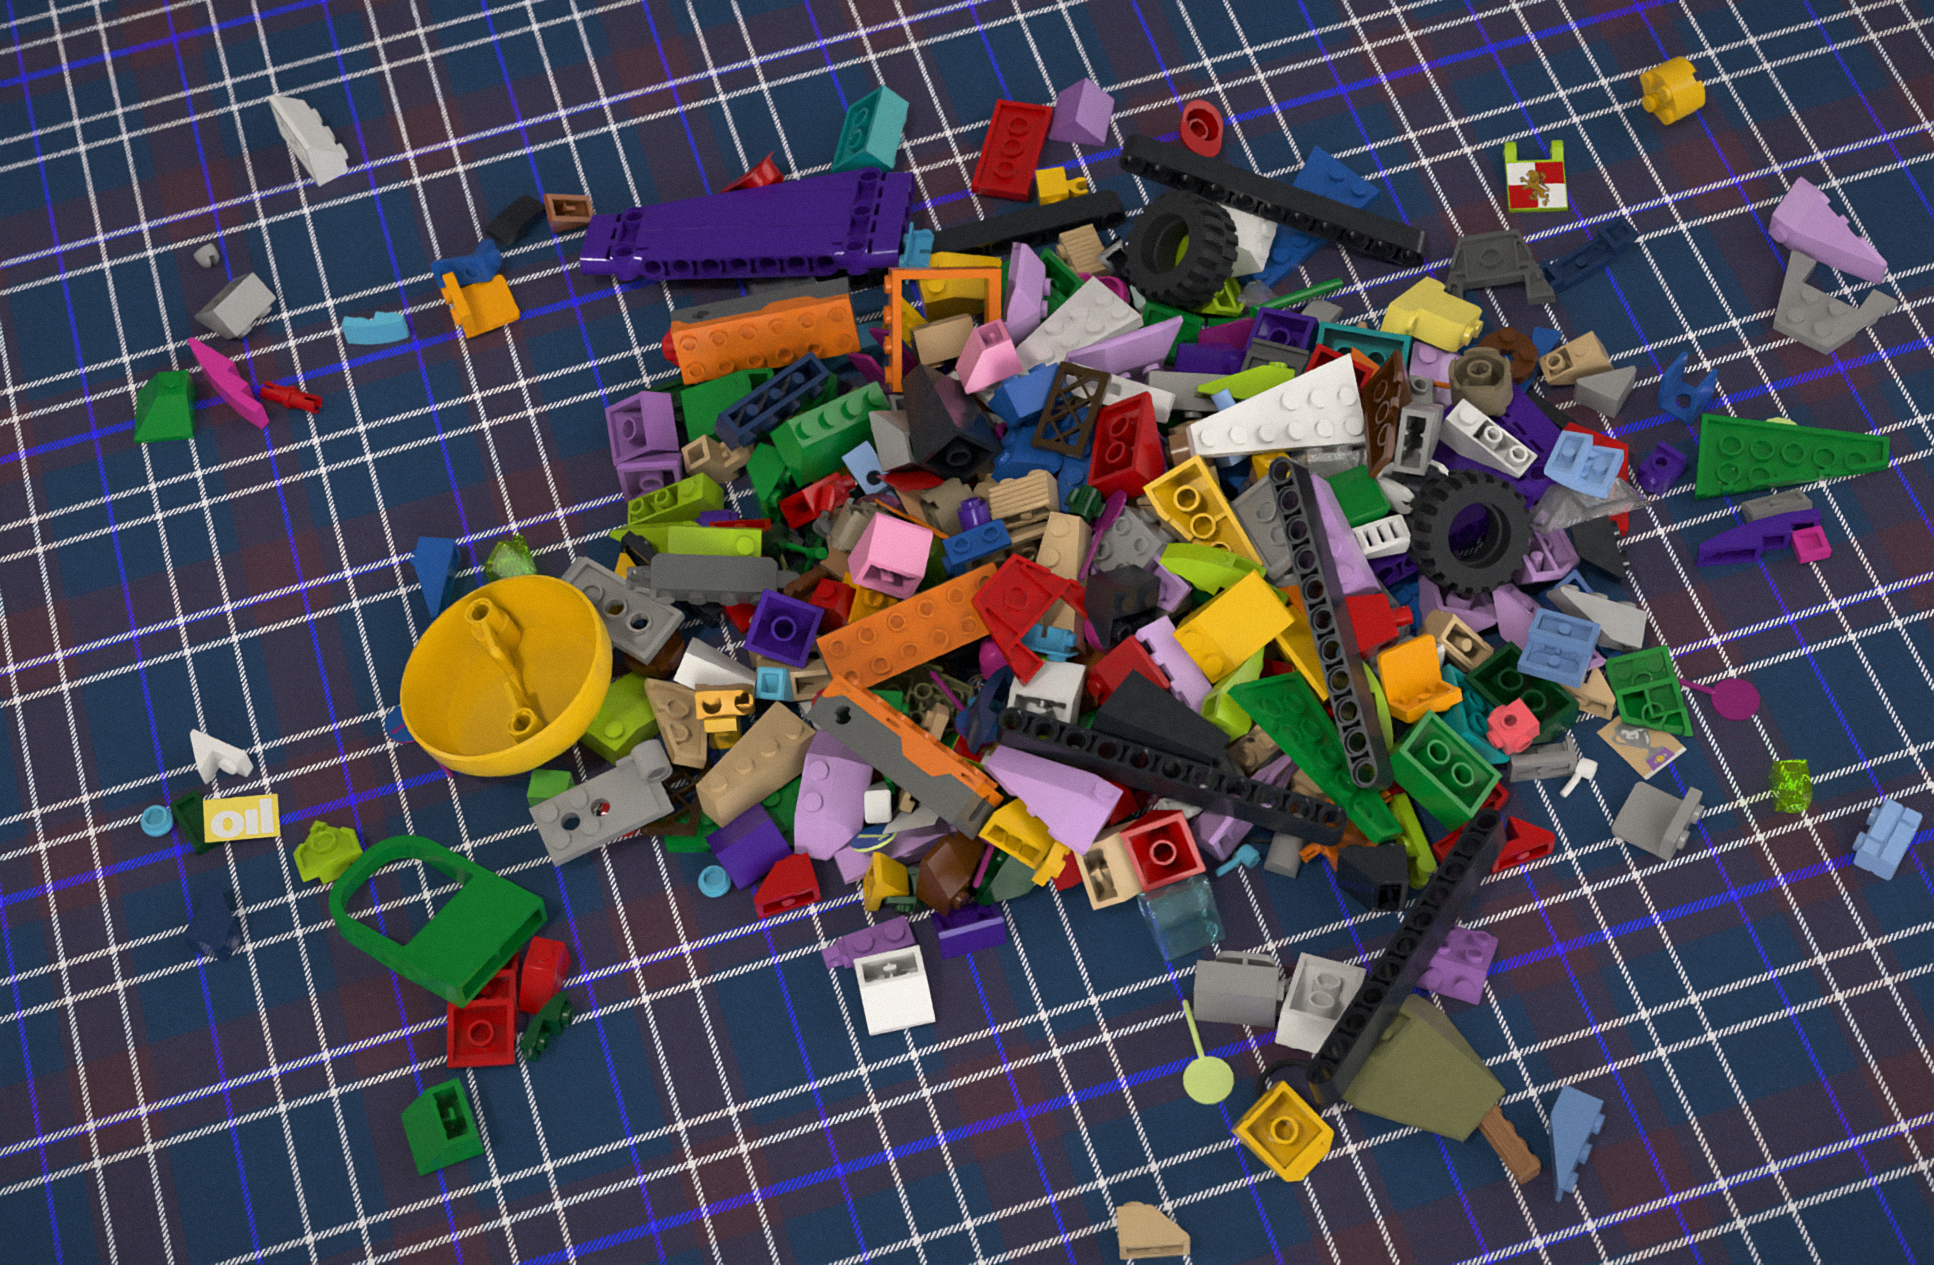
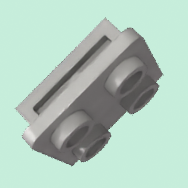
M1124 505L1116 521L1110 528L1104 531L1093 561L1103 572L1132 564L1146 570L1157 555L1162 556L1168 543H1175L1176 536L1168 529L1160 527L1156 523L1158 518L1148 509L1142 508L1138 510Z
M1637 782L1614 821L1611 832L1614 836L1670 862L1677 848L1680 850L1684 848L1690 832L1687 831L1690 824L1696 825L1702 815L1704 806L1700 805L1703 792L1690 787L1684 800H1681L1649 784Z

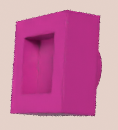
M1821 525L1792 532L1790 543L1799 564L1830 558L1832 550Z

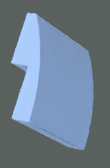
M1562 430L1544 468V474L1575 491L1607 499L1624 461V450L1593 445V435Z

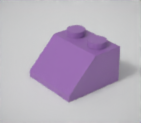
M641 391L605 408L614 466L649 455L679 452L671 393Z

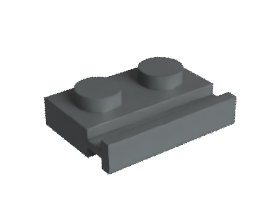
M1253 337L1250 350L1248 349L1240 372L1262 365H1269V362H1282L1288 365V369L1295 370L1294 378L1304 373L1308 360L1312 355L1308 350Z

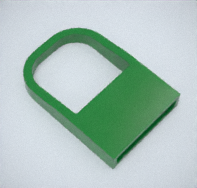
M416 835L395 836L371 846L336 880L329 895L331 915L338 932L345 940L394 972L461 1009L482 990L548 920L542 898L428 838ZM412 858L426 862L464 887L406 946H401L349 917L346 914V906L352 894L381 866L393 860Z

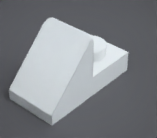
M195 729L191 731L190 737L197 768L206 785L219 767L228 774L234 775L236 772L245 777L254 768L245 751Z

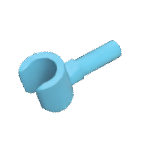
M1243 845L1231 861L1214 870L1219 878L1233 868L1238 867L1241 863L1251 869L1260 861L1259 852L1251 845Z

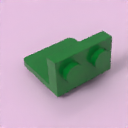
M1149 299L1146 302L1142 315L1144 325L1138 329L1172 319L1176 316H1182L1181 328L1164 362L1165 365L1174 367L1177 343H1198L1197 334L1202 330L1205 318Z

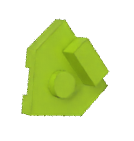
M316 820L309 829L310 835L303 844L300 843L293 856L303 882L320 877L324 885L338 879L351 866V863H354L363 854L354 829L330 827L327 823Z

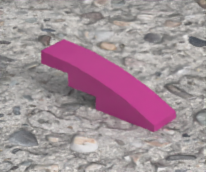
M190 337L187 341L206 379L234 410L262 430L269 423V419L263 405L255 400L249 384L241 379L235 362L195 338Z

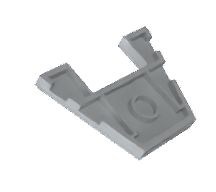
M1793 249L1773 329L1827 355L1855 337L1856 333L1864 327H1870L1875 324L1878 318L1885 313L1890 314L1896 309L1898 300L1873 289L1861 307L1856 309L1806 284V280L1816 268L1817 260Z

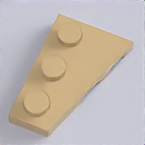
M646 678L644 688L671 762L703 769L707 759V733H705L704 719H697L695 689L683 684Z

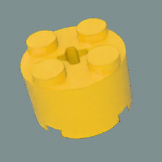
M1677 56L1640 75L1644 97H1642L1643 107L1649 113L1653 111L1666 126L1697 111L1705 104L1703 83L1701 80L1696 82L1692 74L1696 70L1687 59Z

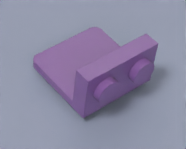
M1454 924L1415 986L1479 1005L1488 969L1497 948L1498 939L1484 931H1473Z

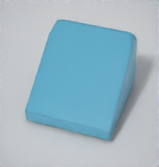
M758 667L755 698L793 702V691L788 668Z

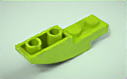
M1168 543L1158 562L1165 566L1172 574L1184 577L1192 582L1197 589L1207 591L1212 595L1216 594L1220 586L1224 589L1228 588L1253 569L1262 578H1264L1267 568L1235 553L1215 547L1190 543ZM1266 582L1285 605L1289 595Z

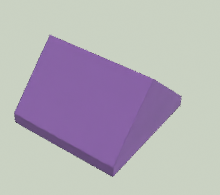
M1087 78L1061 91L1055 106L1048 140L1104 147L1115 100Z

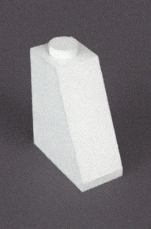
M692 637L674 677V681L692 689H695V684L730 685L747 683L754 686V695H756L755 683L757 681V673L701 640Z

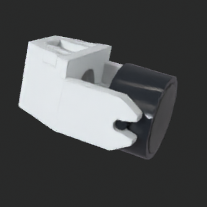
M1395 449L1392 459L1375 478L1392 506L1391 510L1402 515L1413 511L1414 508L1409 506L1413 498L1418 500L1422 494L1419 490L1425 484L1432 486L1434 484L1433 477L1441 473L1448 476L1449 471L1443 464L1432 459L1425 476L1393 471ZM1367 452L1364 453V464H1365V465H1368V464H1367Z

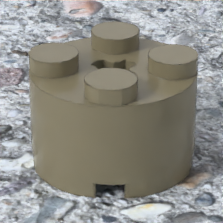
M1475 347L1465 350L1464 356L1457 360L1455 357L1450 362L1448 375L1451 400L1454 407L1464 398L1486 416L1497 417L1506 412V407L1513 398L1511 364L1507 357L1504 358L1499 355V351L1494 348Z
M952 477L944 481L940 486H935L919 493V497L922 498L919 501L929 525L950 537L963 533L956 510L961 507V501L974 497L968 484L962 485L959 478ZM937 539L939 544L943 547L942 539Z
M848 498L830 531V535L833 538L830 544L842 552H847L848 550L852 552L876 512L893 516L865 501H862L860 506L853 504L855 499Z

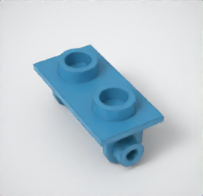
M910 222L909 233L903 236V251L905 254H900L899 267H929L930 254L932 253L934 235L931 230H914V222ZM905 279L906 284H909V279Z
M1036 623L1020 640L1035 655L1036 652L1047 653V659L1066 662L1067 657L1078 656V652L1070 651L1071 647H1075L1077 643V634H1073L1072 630L1048 626L1047 636L1043 637L1044 625Z

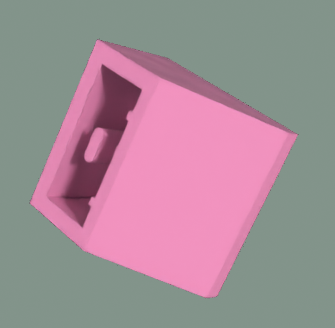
M1001 318L972 329L958 359L955 369L966 394L982 392L989 385L1003 381L1023 371L1012 340Z
M876 512L847 559L852 582L902 599L911 597L924 577L933 531Z

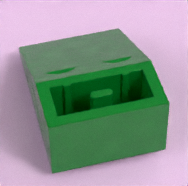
M773 368L740 370L680 391L689 443L704 434L716 442H723L713 430L719 413L774 377ZM782 418L779 419L780 423L770 432L766 433L763 430L756 435L757 439L771 438L770 433L781 426Z

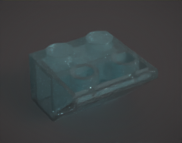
M1202 873L1145 893L1142 891L1136 894L1145 923L1165 962L1226 939L1208 878Z

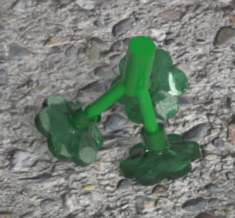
M775 522L772 524L771 529L766 530L763 535L764 545L762 553L764 556L772 557L775 561L780 558L781 554L790 550L806 554L808 558L807 563L797 561L793 567L786 569V571L800 573L801 576L815 567L813 566L815 559H825L827 557L826 538H822L813 530L812 525L814 522H809L804 527L806 535L804 543L806 547L794 544L792 540L788 539L790 535L789 528L783 526L782 523Z

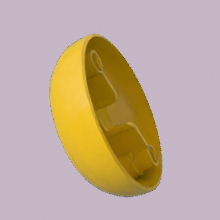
M519 575L500 579L470 592L447 608L428 627L408 659L400 689V707L408 731L421 748L436 761L460 773L482 777H502L521 774L541 766L573 746L588 730L602 708L609 689L613 665L612 642L608 629L596 607L583 592L572 584L558 578L544 575Z

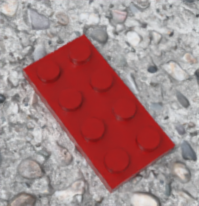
M997 99L971 184L972 193L1028 202L1035 178V170L1038 168L1053 117V107Z

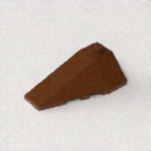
M957 830L958 832L954 837L947 834L921 859L915 896L944 917H947L954 909L960 910L969 898L968 891L988 846L977 835L971 840L959 830Z

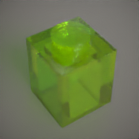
M1807 759L1773 761L1769 781L1774 810L1786 811L1787 813H1798L1808 810L1813 791Z

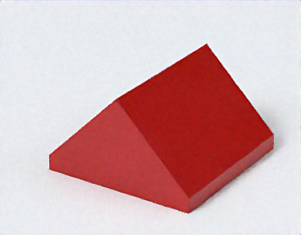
M1151 810L1120 831V836L1144 893L1206 871L1205 864L1183 810Z

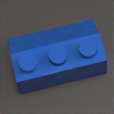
M1053 409L1051 417L1063 410ZM1069 414L1054 422L1060 434L1072 428L1074 419ZM1041 415L1013 427L1009 424L1006 425L1008 428L1007 433L1000 442L1003 452L994 459L995 467L991 475L998 484L1003 479L1025 477L1030 471L1036 469L1047 470L1051 475L1060 469L1064 455L1038 450L1030 446ZM1052 424L1046 427L1043 435L1044 439L1050 440L1058 436ZM1069 437L1064 439L1066 444H1068Z

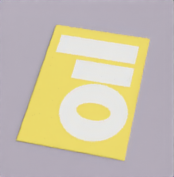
M278 794L203 800L205 843L280 836Z

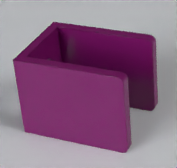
M871 327L868 332L884 350V336H889V330ZM902 343V378H904L919 363ZM854 352L847 355L870 384L877 381L883 392L890 394L900 393L892 392L889 389V384H885L884 371L872 356Z

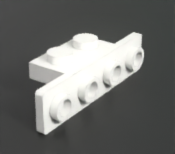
M1077 364L1078 366L1090 368L1081 364ZM1111 374L1112 379L1102 404L1108 406L1148 391L1152 397L1156 421L1164 424L1168 422L1175 400L1174 393ZM1067 375L1065 379L1068 386L1078 381L1075 376ZM1090 381L1084 384L1090 396L1095 394L1099 382ZM1081 386L1071 391L1073 395L1082 397L1083 400L1087 398Z

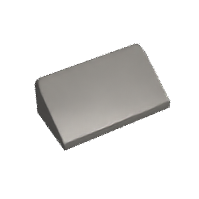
M1799 488L1740 503L1748 523L1786 512L1812 509V501Z

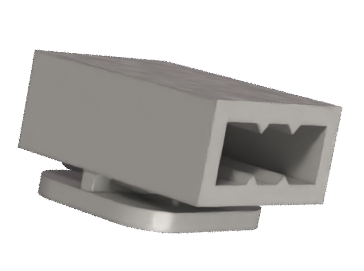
M1222 951L1216 955V962L1197 960L1194 984V1020L1275 1028L1276 1016H1280L1284 1004L1285 981H1279V968L1275 967V959L1266 954Z

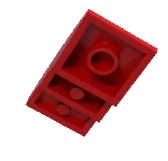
M520 950L463 1009L447 1002L448 1069L515 1065L519 1020Z

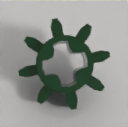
M1081 485L1079 489L1074 487L1073 491H1069L1064 502L1066 506L1070 507L1069 515L1079 516L1087 524L1091 520L1096 521L1097 518H1101L1106 504L1100 502L1102 493L1089 485Z

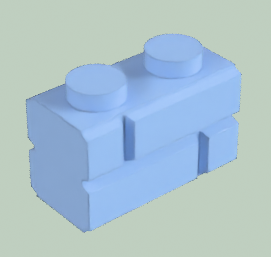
M1889 798L1885 799L1881 808L1874 806L1866 821V824L1870 826L1867 834L1860 831L1852 847L1853 850L1857 851L1854 859L1855 865L1867 871H1873L1875 875L1886 880H1891L1923 818L1921 813L1908 807L1904 808L1903 805Z

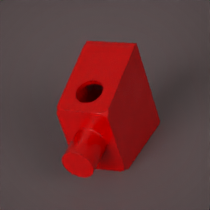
M1386 594L1344 597L1362 661L1396 646L1399 639L1397 628L1413 624L1409 605L1391 609Z

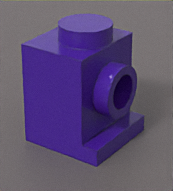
M1661 440L1657 444V448L1638 467L1636 482L1646 491L1653 492L1662 497L1683 474L1687 456Z

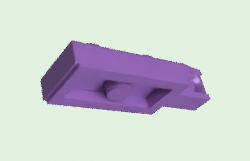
M903 915L842 936L843 938L835 941L836 944L821 950L827 970L843 964L845 968L853 967L856 970L853 959L916 946V942L907 919Z

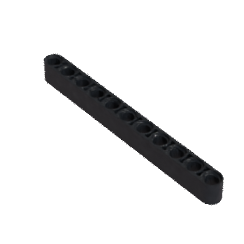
M1130 134L1124 139L1119 166L1127 173L1180 191H1190L1210 201L1408 268H1417L1424 262L1428 236L1420 229L1141 134Z
M1103 190L932 232L934 242L931 254L949 252L999 257L1012 253L1013 242L1027 244L1030 248L1059 242L1060 233L1085 225L1093 224L1096 232L1119 227L1125 222L1126 215L1118 193L1115 190ZM871 268L862 275H851L845 269H838L833 275L814 276L816 283L848 277L851 292L883 285L884 275H888V268Z
M1280 456L1270 463L1268 477L1353 782L1359 787L1375 791H1385L1393 782V769L1311 477L1303 463ZM1297 499H1299L1298 504L1295 507V502ZM1307 527L1306 534H1305V536L1303 537V532H1304L1305 528ZM1315 557V562H1314L1313 566L1311 567V562H1312L1313 558ZM1323 587L1324 590L1322 595L1320 596L1319 593L1321 588ZM1332 616V622L1328 627V620ZM1340 647V654L1336 658L1337 649ZM1349 677L1348 685L1345 688V680ZM1357 707V715L1353 718V712ZM1366 738V745L1362 750V741ZM1375 769V775L1371 781L1370 775L1372 770Z
M1018 707L1005 708L998 715L996 738L1000 745L1323 846H1335L1343 839L1348 815L1342 807L1336 804ZM1008 726H1014V727H1016V728H1018V729L1011 730V729H1008V728H1006V727H1008ZM1038 736H1046L1049 739H1040ZM1076 745L1079 746L1080 749H1072L1069 746ZM1101 755H1109L1112 758L1105 759L1101 757ZM1137 764L1143 766L1144 768L1138 769L1133 767L1132 765ZM1171 774L1174 775L1176 778H1167L1164 775ZM1197 784H1204L1208 788H1200ZM1228 794H1236L1240 798H1232ZM1260 804H1269L1272 808H1265ZM1294 813L1301 814V815L1304 816V818H1298V817L1294 816L1293 814H1294ZM1325 823H1332L1336 828L1328 827Z
M1484 808L1477 811L1473 818L1470 819L1305 1072L1307 1082L1315 1101L1320 1105H1333L1343 1097L1505 847L1507 834L1501 814L1497 810Z

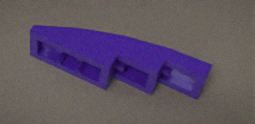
M1820 509L1786 512L1754 520L1727 530L1699 544L1695 565L1696 567L1759 562L1762 551L1788 549L1793 531L1819 526L1822 519Z

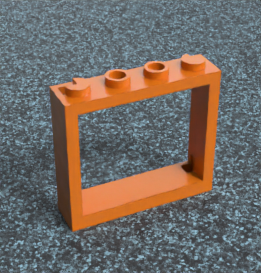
M997 266L888 268V275H884L883 289L884 293H888L889 306H884L883 318L884 324H889V336H884L883 345L884 354H889V366H884L885 384H889V389L892 392H903L901 385L902 279L984 278L985 325L1001 318V268Z

